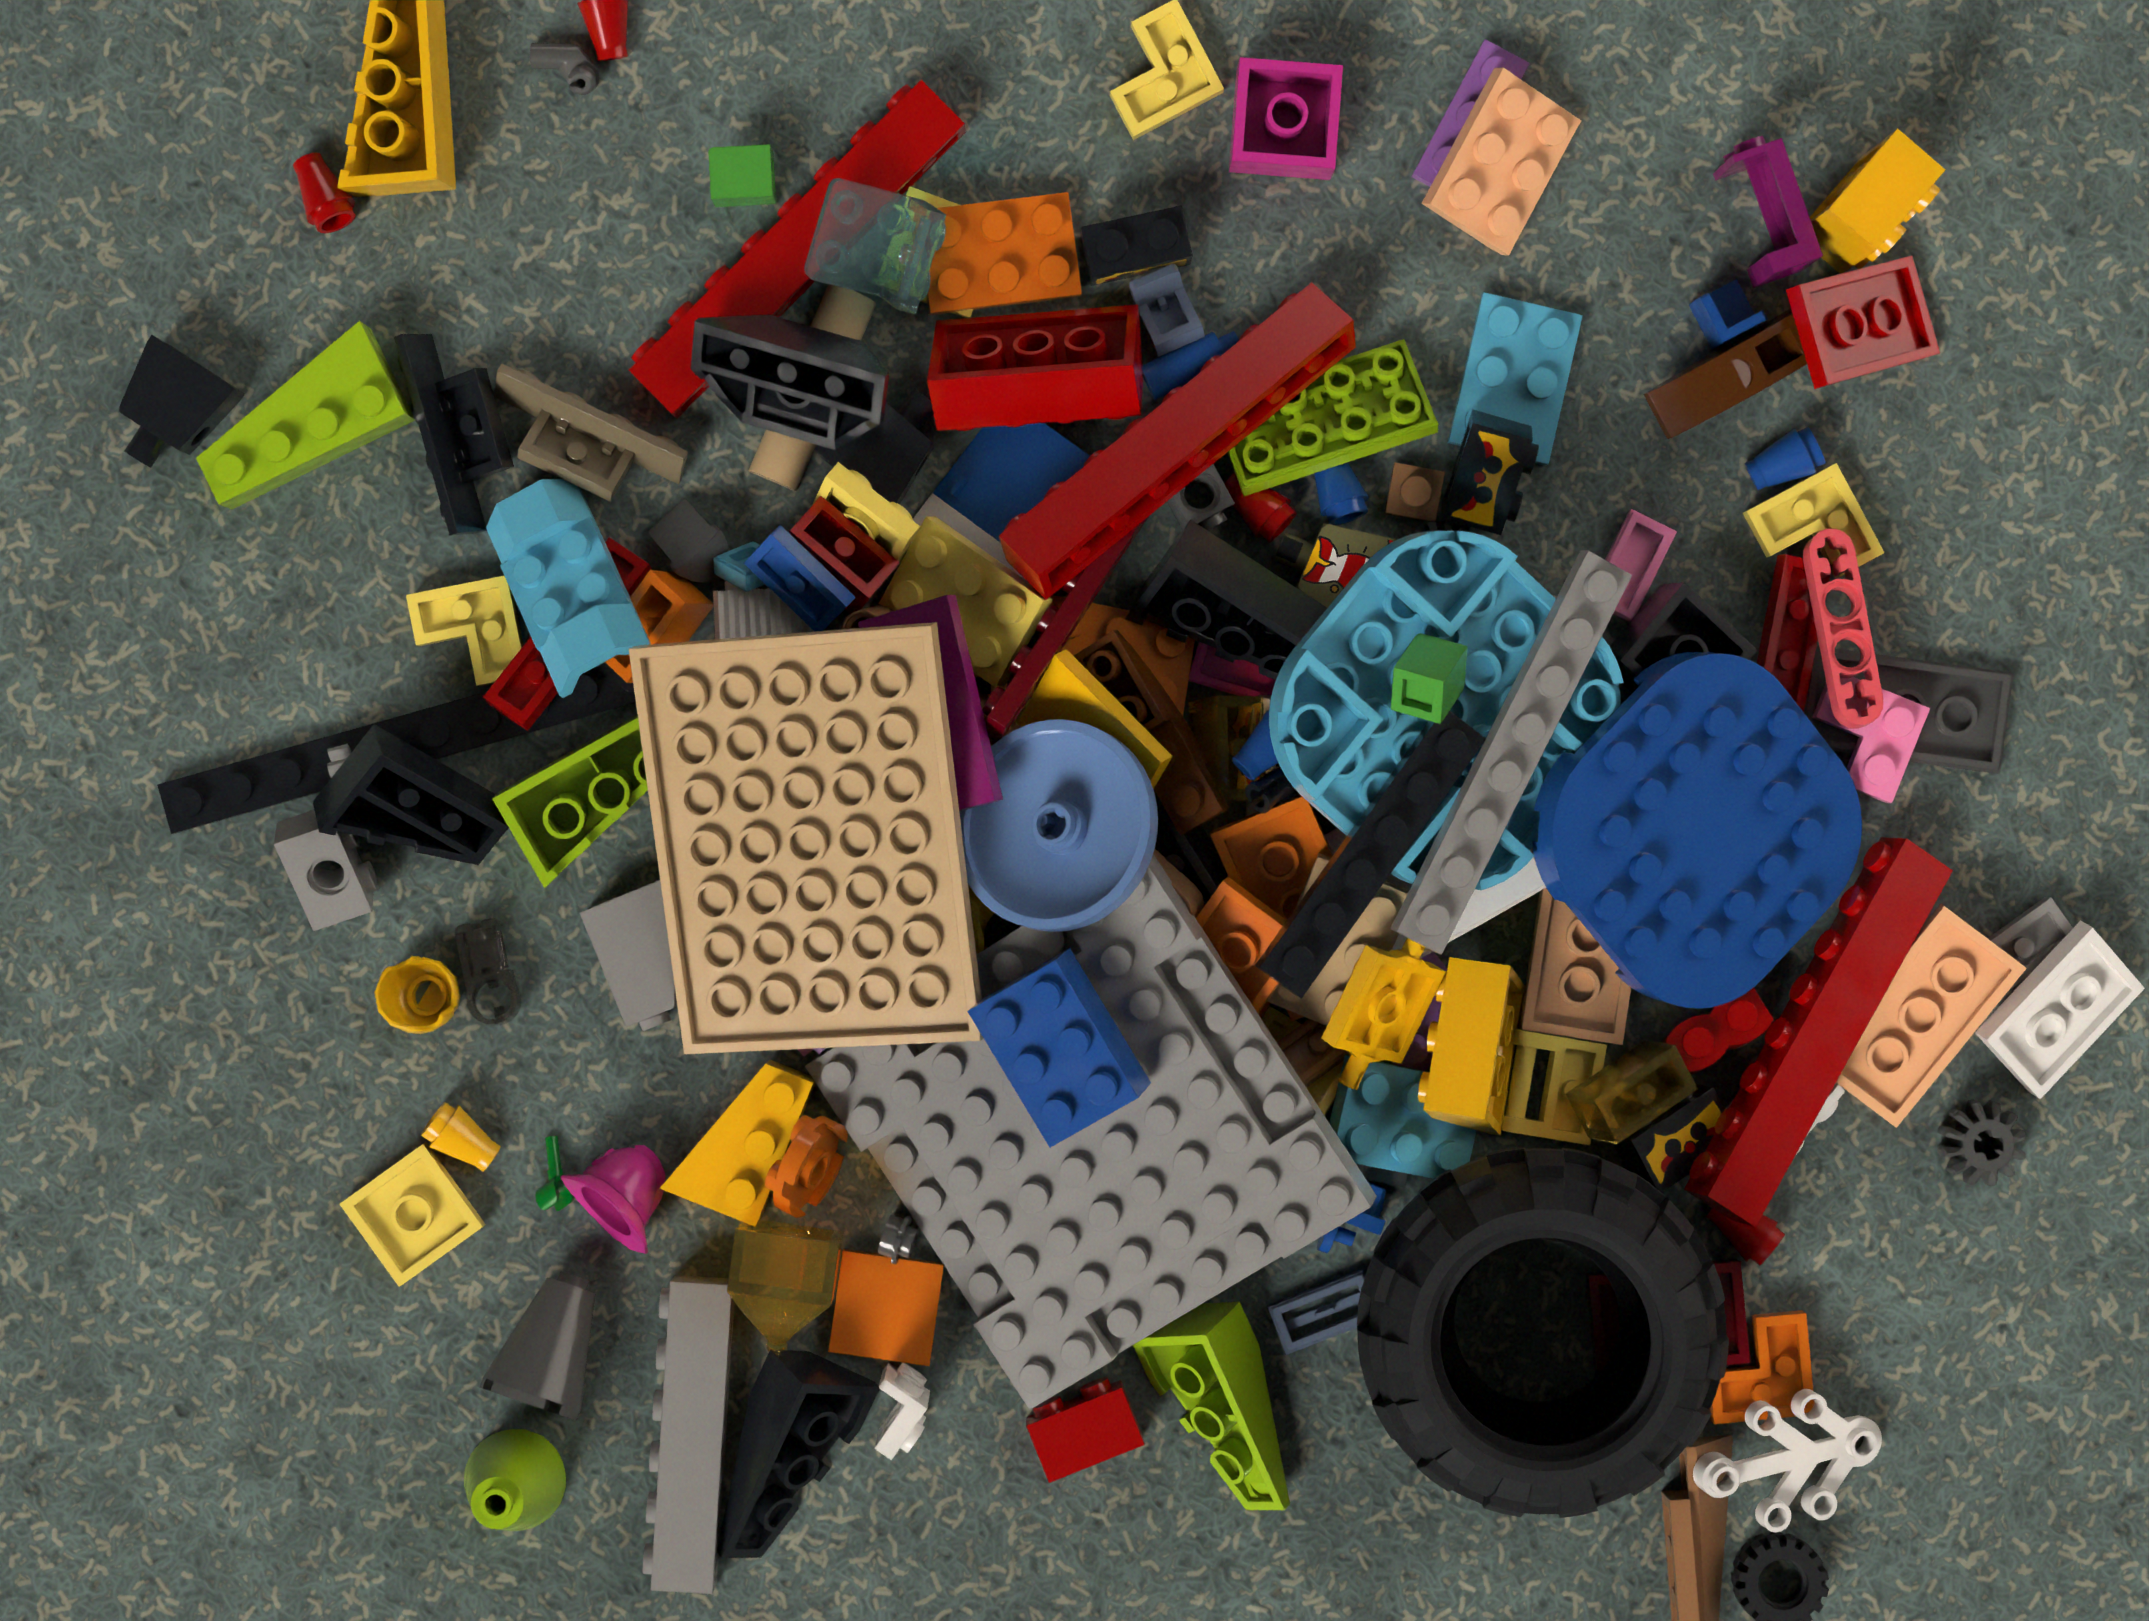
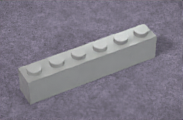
M675 1275L670 1281V1288L662 1287L659 1318L668 1319L666 1339H658L656 1369L664 1370L663 1390H655L652 1413L653 1421H661L660 1441H652L649 1459V1471L658 1472L657 1492L648 1493L646 1507V1523H655L654 1542L645 1544L643 1555V1574L651 1575L650 1591L713 1594L717 1584L719 1557L717 1547L721 1525L736 1279Z

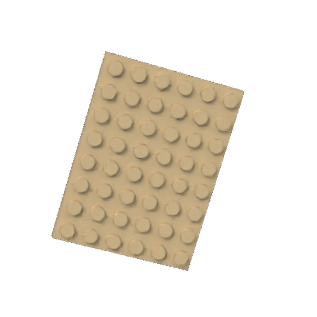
M937 622L648 644L629 648L684 1054L981 1041L983 1036L967 1012L982 997Z

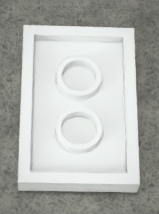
M2080 920L1975 1033L2024 1088L2035 1097L2041 1099L2145 988L2095 929Z

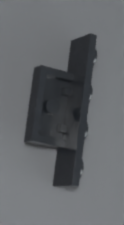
M400 334L395 336L394 340L399 354V367L405 375L412 400L413 417L419 425L426 450V463L433 475L440 500V513L447 525L449 536L476 534L487 531L473 481L514 467L487 368H473L445 379L432 334Z

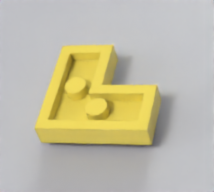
M1172 0L1131 22V28L1153 69L1111 90L1110 97L1132 139L1135 140L1217 97L1224 92V87L1178 0Z
M1837 463L1743 512L1766 558L1809 535L1814 537L1818 532L1828 528L1845 532L1851 538L1855 547L1858 567L1884 554L1878 539ZM1825 542V546L1820 549L1823 557L1828 559L1829 564H1833V561L1840 556L1839 550L1830 549L1828 542ZM1842 573V574H1840V575H1838V576H1836V577H1834V578H1839V577H1841V576H1843V575H1845V574Z
M505 576L406 595L415 644L423 646L467 637L476 686L494 684L524 646L514 596Z

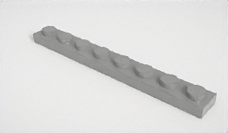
M1580 550L1390 928L1391 930L1442 955L1632 577L1630 573L1589 550Z

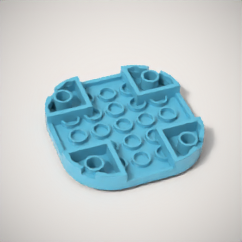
M1425 531L1404 536L1391 542L1370 557L1292 650L1280 669L1272 691L1269 709L1270 737L1275 756L1284 775L1294 789L1346 836L1428 723V720L1391 710L1394 666L1417 634L1422 633L1468 646L1464 689L1450 711L1483 737H1487L1556 600L1515 561L1518 556L1497 541L1483 535L1465 531ZM1601 637L1475 889L1481 891L1504 882L1525 867L1535 856L1530 850L1533 847L1532 841H1538L1540 812L1534 811L1547 773L1563 752L1574 754L1620 707L1619 683L1624 682L1618 662L1603 637ZM1481 747L1391 872L1393 876L1413 884Z

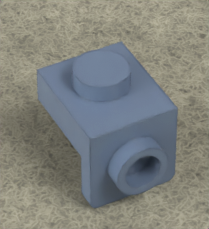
M1170 264L1161 269H1151L1129 283L1134 305L1138 304L1140 320L1158 357L1205 337L1203 326L1183 287L1181 275L1176 264Z

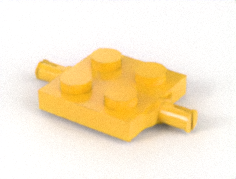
M1406 938L1402 949L1391 951L1365 945L1321 1039L1334 1048L1351 1053L1341 1076L1338 1078L1341 1084L1358 1090L1359 1084L1370 1063L1388 1060L1402 1064L1446 971L1435 964L1421 959L1425 949L1424 946Z

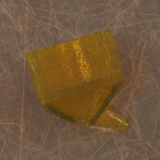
M760 1220L756 1227L741 1221L735 1229L727 1293L751 1323L767 1339L768 1352L770 1349L787 1350V1342L792 1336L831 1306L837 1291L845 1231Z

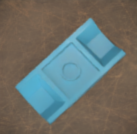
M541 479L495 505L486 526L487 532L501 561L500 567L535 647L541 653L557 692L562 698L572 694L581 674L616 655H629V648L651 644L580 487L563 479Z

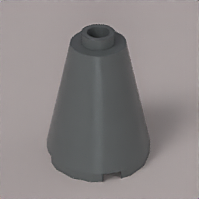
M560 1271L557 1280L546 1278L483 1376L479 1388L577 1421L582 1405L596 1294L586 1291L589 1281Z

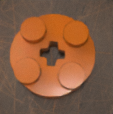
M803 1115L796 1122L790 1136L792 1143L783 1159L777 1160L771 1166L765 1179V1187L773 1191V1203L776 1208L795 1218H801L807 1215L801 1210L806 1203L816 1207L823 1200L833 1185L844 1159L843 1155L836 1152L839 1139L847 1143L848 1133L844 1125L823 1115L815 1119Z

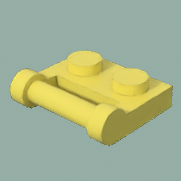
M1515 1029L1512 1044L1517 1045L1501 1130L1590 1145L1607 1044ZM1537 1049L1549 1050L1550 1054L1538 1120L1525 1118L1536 1051Z

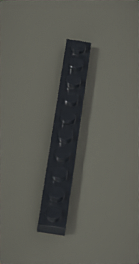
M603 662L580 675L572 694L562 698L557 693L528 731L490 706L483 698L486 692L157 784L170 832L171 834H176L320 793L331 779L327 763H330L331 760L327 749L348 744L352 752L374 724L437 760L635 704L633 683H626L610 666Z

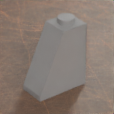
M658 880L580 912L625 1026L628 1027L639 1022L642 1031L670 1021L671 1018L668 1010L677 1007L661 882Z

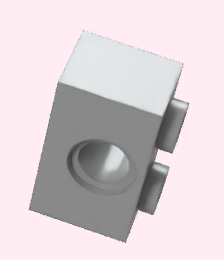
M315 810L277 822L274 846L313 931L372 912L374 891L379 890V883L370 861L362 863L356 847L360 846L358 835L339 831L336 832V835L320 833ZM331 860L339 863L341 867L336 870H326L321 868L318 863Z

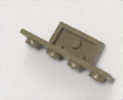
M501 364L497 370L495 398L537 417L519 447L518 459L611 502L633 463L676 484L680 483L684 475L688 451L681 449L673 440L665 436H654L633 426L628 419L621 415L603 412L587 404L583 398L575 393L561 392L544 384L534 374L526 370H515L504 364Z

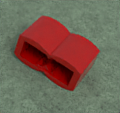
M1752 988L1731 1002L1712 1007L1707 1014L1697 1015L1683 1021L1664 1038L1661 1047L1679 1076L1693 1075L1705 1070L1719 1060L1726 1050L1740 1048L1759 1037L1771 1025L1773 1017L1755 988Z

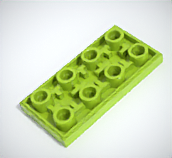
M1402 339L1341 359L1227 453L1242 494L1247 496L1438 433V422L1406 342Z

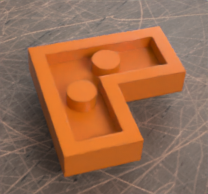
M1804 1311L1751 1315L1756 1366L1726 1368L1725 1376L1720 1379L1717 1393L1710 1408L1712 1413L1710 1421L1713 1424L1745 1422V1412L1749 1405L1760 1400L1778 1409L1781 1418L1796 1417L1791 1410L1792 1398L1802 1389L1813 1390L1807 1314ZM1813 1399L1805 1405L1804 1413H1808L1813 1408ZM1763 1412L1758 1420H1767L1768 1412Z

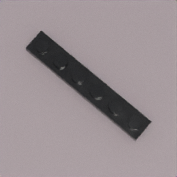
M1451 711L1448 712L1441 724L1428 721L1255 966L1296 997L1302 999L1486 738Z

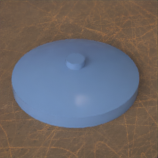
M1065 719L1045 720L1025 725L1010 732L991 746L1003 800L959 812L968 884L975 895L991 911L1014 924L1046 932H1062L1086 927L1108 916L1121 906L1137 888L1147 871L1155 849L1158 831L1157 803L1151 781L1138 758L1127 746L1112 735L1089 724Z

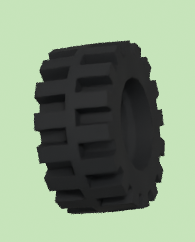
M1771 1532L1770 1535L1766 1536L1759 1534L1754 1537L1755 1541L1748 1544L1746 1542L1741 1547L1743 1550L1739 1557L1735 1556L1733 1561L1735 1566L1734 1573H1731V1582L1734 1586L1733 1592L1743 1609L1756 1621L1813 1620L1810 1614L1814 1610L1818 1613L1824 1606L1821 1603L1822 1597H1827L1829 1588L1825 1585V1580H1829L1828 1573L1823 1567V1561L1805 1541L1790 1533L1787 1535L1781 1532ZM1776 1560L1792 1562L1799 1572V1585L1794 1594L1787 1599L1772 1600L1764 1596L1760 1591V1574L1767 1565Z

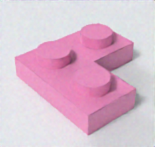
M1855 677L1849 679L1840 678L1842 685L1852 681L1854 695L1846 701L1847 709H1856L1858 717H1861V711L1868 708L1869 703L1867 699L1862 700L1857 697L1855 683L1860 681V679ZM1825 684L1812 718L1859 737L1846 768L1854 782L1856 791L1882 802L1892 803L1930 708L1882 689L1883 710L1880 716L1867 726L1851 729L1841 725L1834 718L1827 685Z

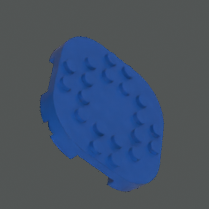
M1683 652L1663 658L1642 671L1634 679L1639 687L1574 754L1563 752L1547 773L1536 799L1534 811L1540 812L1538 841H1532L1536 866L1547 890L1554 900L1565 902L1619 967L1615 973L1623 982L1650 998L1676 1006L1699 1009L1711 1008L1731 1002L1754 988L1835 902L1847 885L1858 858L1862 836V816L1858 794L1848 770L1775 676L1759 664L1736 655L1711 652Z

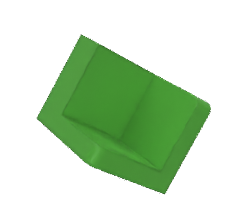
M770 144L712 147L709 149L711 200L715 207L776 204L774 153Z
M1422 633L1417 634L1394 666L1391 710L1441 724L1464 689L1468 646Z

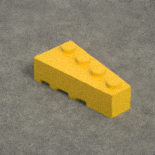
M370 0L362 42L366 45L361 72L357 71L354 92L357 93L352 123H348L345 144L348 145L344 170L340 169L337 188L355 197L456 190L444 0Z

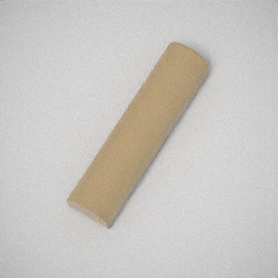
M829 282L810 326L861 341L876 303L854 290ZM765 430L748 471L796 492L816 444Z

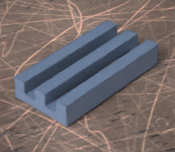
M1362 1269L1267 1305L1286 1355L1357 1328L1358 1314L1292 1340L1288 1333L1292 1329L1358 1304L1361 1287L1365 1279ZM1356 1284L1359 1288L1357 1293L1285 1321L1281 1315L1284 1312Z

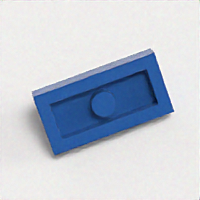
M781 525L744 562L814 632L823 631L855 599V596Z

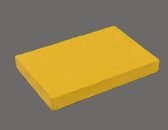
M1067 649L1054 655L1018 722L1023 727L1038 721L1065 719L1096 727L1112 735L1131 750L1144 767L1153 789L1173 757Z

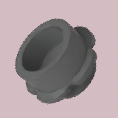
M890 1215L884 1227L878 1247V1254L892 1258L891 1264H897L900 1256L910 1258L913 1253L919 1229L911 1227V1216L903 1219Z

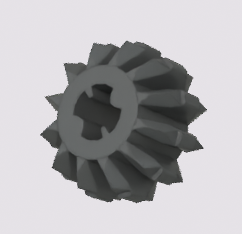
M1968 1100L1966 1104L1967 1116L1958 1109H1951L1949 1116L1957 1124L1955 1128L1942 1125L1938 1128L1939 1134L1951 1138V1143L1942 1144L1937 1148L1939 1155L1952 1157L1947 1164L1946 1170L1953 1175L1963 1172V1181L1973 1186L1980 1178L1988 1186L1997 1185L1998 1171L2007 1177L2015 1175L2014 1167L2009 1163L2011 1157L2017 1160H2024L2026 1158L2024 1151L2014 1148V1143L2023 1141L2027 1137L2026 1131L2012 1129L2018 1116L2012 1111H2006L2001 1114L2000 1103L1989 1100L1984 1107L1977 1100ZM1980 1132L1991 1136V1145H1984V1148L1987 1150L1986 1153L1974 1149L1975 1139L1981 1141V1138L1978 1136Z

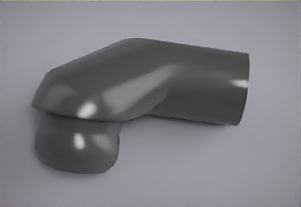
M531 43L530 64L532 69H558L568 82L569 88L579 95L589 94L596 89L600 79L598 68L579 45Z

